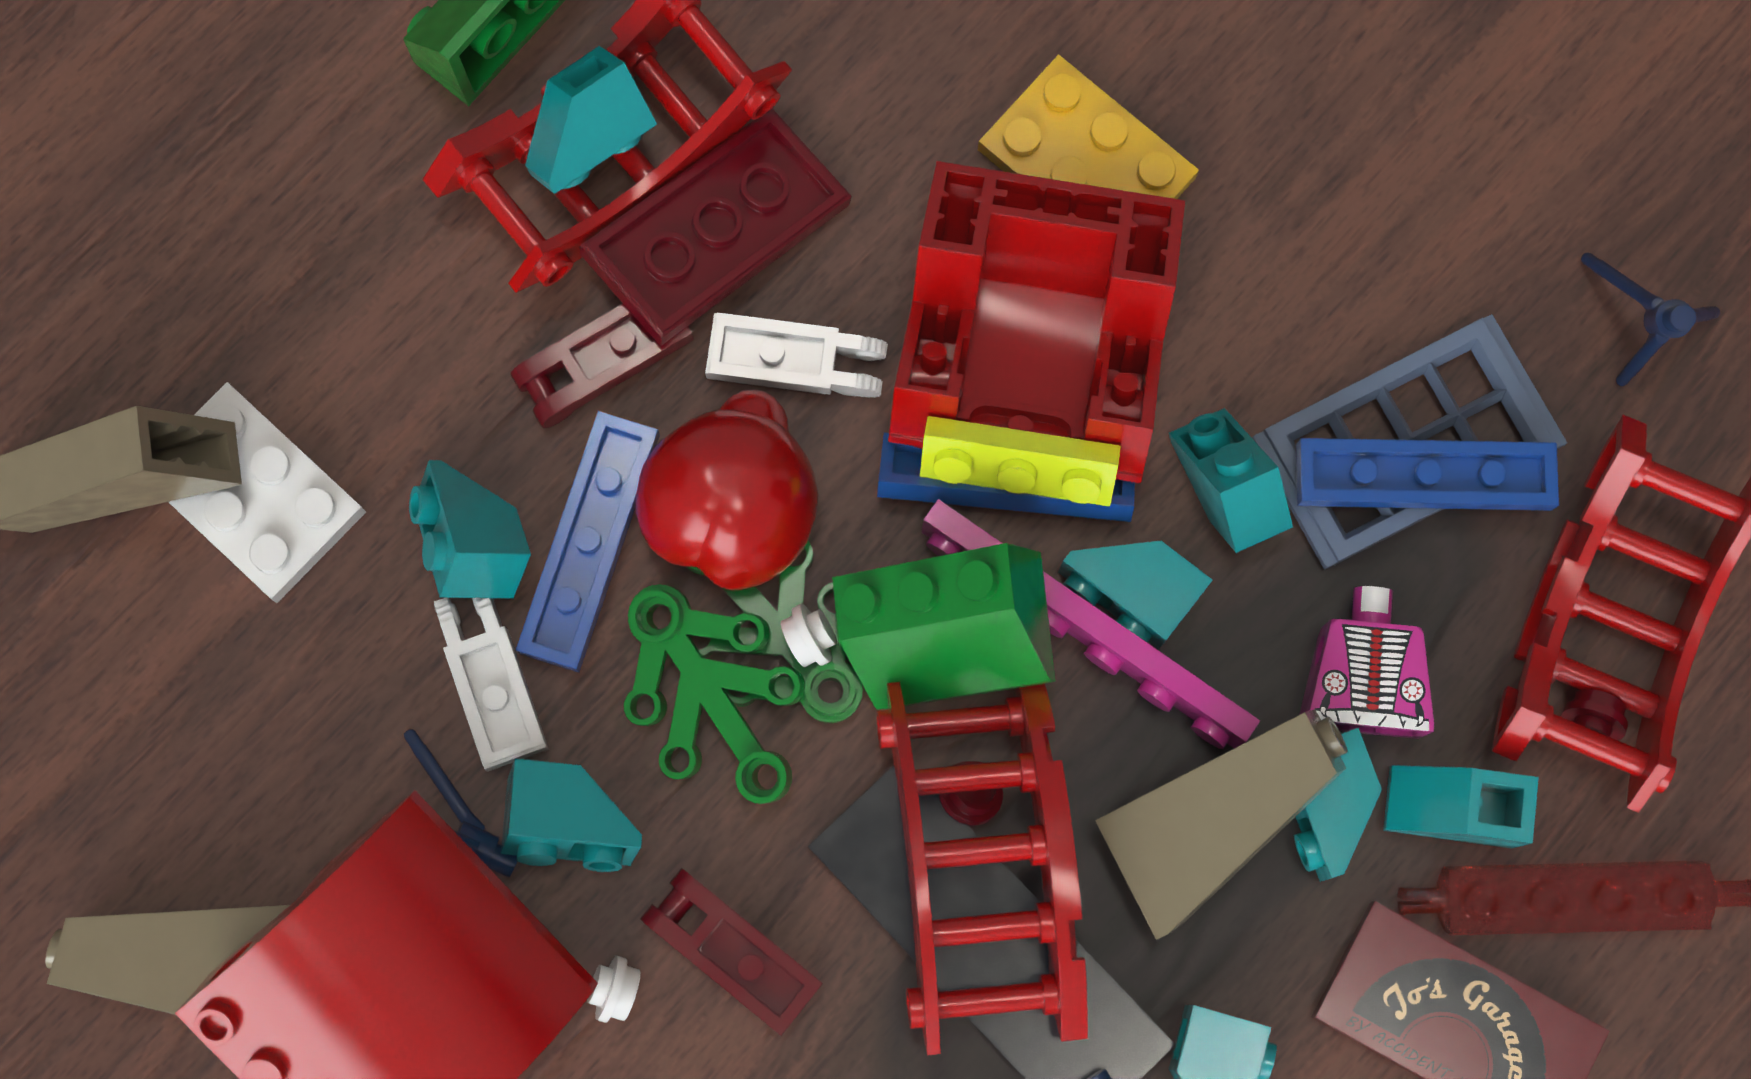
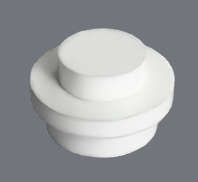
M804 604L792 608V616L781 621V628L793 655L803 667L817 662L820 666L827 664L832 660L829 647L837 644V641L826 616L820 609L811 613Z
M615 956L609 967L599 965L595 971L593 978L598 982V985L587 999V1003L596 1006L595 1019L607 1023L611 1017L625 1021L630 1013L637 994L641 973L639 969L627 966L626 958Z

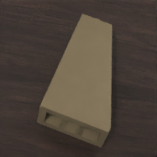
M134 406L0 456V530L33 533L241 485L235 422Z
M1315 709L1304 712L1095 820L1156 940L1183 925L1346 769L1340 756L1347 753L1348 749L1339 729L1329 716L1321 720Z
M289 906L66 918L63 929H58L53 934L47 948L45 964L51 970L46 984L176 1015L175 1012L211 971Z

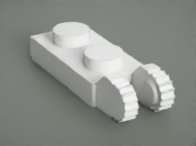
M717 312L714 313L705 374L707 379L828 395H831L832 390L847 396L876 398L881 395L883 381L868 374L834 371L836 353L848 358L866 361L881 360L886 358L888 344L877 338L839 333V328Z
M443 598L434 601L435 610L447 643V647L443 649L484 769L491 771L513 763L515 759H524L549 750L509 631L505 626L502 627L493 598H472L486 633L464 640L460 626L461 620L456 606L451 603L449 598Z

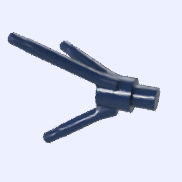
M1584 253L1581 257L1583 264L1639 302L1646 310L1643 322L1646 331L1649 333L1648 338L1617 376L1616 383L1619 386L1627 385L1669 339L1686 335L1696 322L1712 320L1720 315V309L1716 306L1692 308L1686 302L1679 299L1664 301L1593 254Z
M413 729L407 730L404 733L405 740L461 822L458 831H455L456 834L491 870L510 877L518 862L517 855L501 854L502 845L498 844L499 837L484 830L485 825L470 811L416 731Z

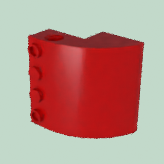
M937 161L919 242L913 299L894 386L888 442L923 449L927 417L933 416L1121 446L1116 480L1141 483L1154 429L1163 341L1176 289L1186 200Z
M414 790L326 864L295 902L211 971L175 1014L239 1079H517L579 1011L594 992L598 982L420 794Z

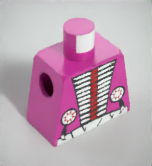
M1376 586L1355 587L1353 591L1352 620L1331 619L1321 627L1300 714L1315 709L1321 720L1329 716L1339 731L1342 732L1359 728L1360 733L1414 739H1420L1434 732V717L1424 633L1422 628L1417 626L1391 624L1393 594L1391 589Z

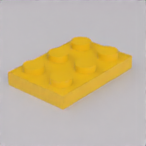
M1059 54L979 140L977 149L1004 172L1173 199L1180 197L1196 179L1199 172L1198 168Z

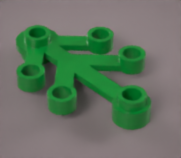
M807 541L804 547L807 554L804 562L798 566H789L780 574L778 611L756 587L743 590L722 588L743 613L759 615L767 622L770 629V637L766 646L757 652H742L732 647L729 640L710 638L709 644L705 648L700 649L699 652L703 658L711 656L714 652L782 656L792 668L802 674L805 680V692L798 702H801L807 714L823 723H838L852 716L858 709L862 700L863 687L854 668L845 662L846 654L838 641L836 613L828 611L824 606L825 598L834 592L833 582L826 584L819 591L817 597L818 609L824 613L829 621L837 644L829 647L832 657L830 662L823 666L814 662L803 667L790 650L781 628V621L792 616V608L804 604L805 576L813 564V549L809 541ZM685 566L693 573L705 575L697 567ZM740 627L739 638L742 643L750 645L757 639L758 628ZM778 676L774 683L776 694L782 699L789 697L794 689L792 678L790 676ZM826 681H836L842 686L843 695L837 702L827 703L819 697V687ZM725 689L737 707L748 706L755 700H768L765 696L752 693L745 697H735L730 694L728 689Z
M651 585L641 590L633 598L628 610L629 628L632 634L641 642L633 690L628 693L624 701V712L628 720L639 726H651L659 723L664 718L667 711V701L659 691L667 653L681 672L668 743L661 749L658 760L661 771L672 779H687L699 771L702 764V755L695 743L703 706L740 762L735 780L741 795L747 800L758 804L780 800L791 787V767L788 761L779 753L764 750L725 689L762 695L775 705L789 706L797 703L804 695L805 680L802 674L791 667L779 666L771 670L703 658L689 636L729 640L731 646L738 651L757 652L766 646L770 637L769 626L761 616L742 613L735 617L692 610L686 596L678 589L668 585ZM661 605L667 606L671 612V621L663 629L657 628L653 622V613ZM746 621L754 622L758 628L757 639L750 645H745L739 638V629ZM781 674L789 675L794 683L792 694L784 699L780 698L774 690L775 680ZM645 694L649 695L654 701L653 714L646 719L638 714L636 708L638 699ZM679 747L685 749L689 755V765L682 772L674 769L671 763L672 753ZM765 764L771 765L777 772V782L771 789L762 787L758 781V772Z

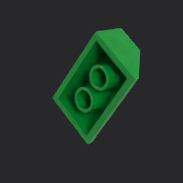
M438 0L433 7L426 6L413 17L408 26L407 35L403 40L413 62L469 107L565 0Z
M1004 543L832 577L838 641L876 710L888 709L887 683L900 682L905 707L1056 682L1042 557L1039 551Z

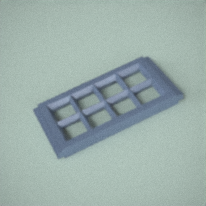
M1492 314L1285 418L1252 437L1279 467L1288 506L1324 570L1343 562L1443 509L1377 507L1381 516L1345 533L1331 507L1297 506V459L1294 440L1329 423L1338 439H1354L1341 416L1377 399L1399 437L1398 440H1426L1454 426L1462 441H1478L1466 418L1501 401L1524 442L1557 443V449L1567 444L1566 439ZM1471 350L1494 391L1459 408L1436 367ZM1424 374L1447 415L1412 432L1389 392Z

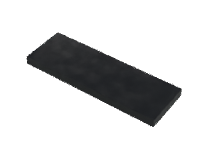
M893 765L823 831L808 848L916 962L906 847L897 779ZM938 794L919 796L924 842L978 837L968 825L956 821L945 811ZM1003 862L927 869L932 920L1035 910V903H1040ZM1038 937L934 947L937 986L942 991L1039 982V975L1049 974L1048 943L1040 944ZM1077 940V958L1084 957L1086 963L1088 1039L1061 1042L1054 1014L1043 1015L1042 1009L966 1016L1024 1079H1086L1106 1068L1112 1079H1141L1175 1046V1043Z

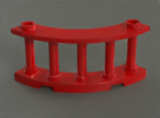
M636 0L610 28L618 38L606 50L625 62L631 76L637 75L688 135L689 139L664 162L655 168L636 145L626 152L613 154L612 156L636 184L600 210L579 184L572 188L561 189L555 193V196L578 223L547 240L493 176L496 170L515 159L521 164L526 163L541 103L519 118L510 108L490 121L448 139L422 180L437 198L461 188L467 193L474 191L527 255L508 283L515 293L538 282H541L544 287H548L562 279L571 270L574 262L582 258L580 255L581 244L736 134L750 119L756 120L769 112L781 97L777 89L792 71L790 66L785 61L753 72L701 12L702 2L700 0ZM681 26L735 89L708 120L656 60L658 52L654 47L673 27ZM546 85L541 88L542 96H544Z
M1623 414L1584 483L1585 487L1594 491L1579 518L1580 522L1578 524L1569 519L1566 520L1535 592L1513 656L1525 662L1518 688L1515 689L1507 686L1503 691L1492 752L1517 762L1530 740L1540 742L1543 738H1546L1629 773L1627 808L1639 813L1654 791L1663 793L1674 776L1677 766L1676 757L1671 756L1674 732L1691 666L1717 601L1743 550L1751 539V477L1739 496L1657 463L1652 460V453L1646 451L1647 424ZM1640 484L1724 518L1704 559L1618 524V516L1614 514L1629 486L1636 489ZM1606 547H1609L1691 581L1692 584L1679 610L1674 626L1589 591L1590 585L1584 582V579L1596 551H1604ZM1578 614L1664 649L1665 651L1651 690L1648 691L1566 657V649L1561 648V643L1570 617L1574 619ZM1557 680L1578 690H1599L1620 699L1626 706V710L1642 716L1635 747L1554 714V707L1548 704L1551 684Z
M900 682L887 683L888 709H877L876 716L880 749L891 748L908 865L918 987L906 988L910 1029L922 1028L927 1055L941 1054L939 1019L1042 1009L1043 1015L1054 1014L1061 1042L1088 1039L1086 963L1084 957L1077 958L1075 920H1082L1076 851L1062 760L1053 761L1047 733L1055 732L1056 726L1045 683L1016 688V697L1006 698L1003 705L906 713ZM1008 730L1010 737L1019 736L1023 753H1017V760L915 769L910 739ZM1019 787L1021 793L1031 792L1036 825L1027 826V833L924 842L919 796ZM1030 860L1031 866L1041 865L1045 902L1035 903V910L932 920L927 869ZM1038 937L1040 944L1048 943L1049 974L1039 975V982L940 992L937 990L934 947Z

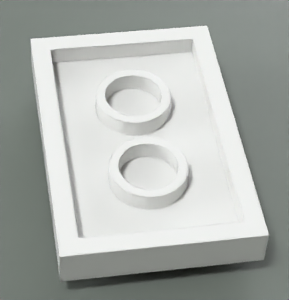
M226 382L194 415L235 422L242 484L170 501L169 503L270 599L278 603L366 511L237 390Z

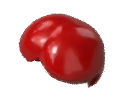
M742 390L729 397L718 410L706 412L688 420L667 435L652 450L644 462L639 476L635 497L636 515L642 534L648 546L655 554L674 565L697 567L712 583L721 588L743 590L772 580L788 568L802 553L816 518L819 494L815 474L808 457L796 439L789 433L788 417L783 406L775 397L765 391Z

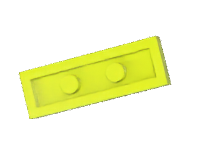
M928 416L923 440L920 477L942 480L952 484H969L1006 490L1016 494L1026 493L1070 500L1080 504L1090 503L1110 507L1121 446Z

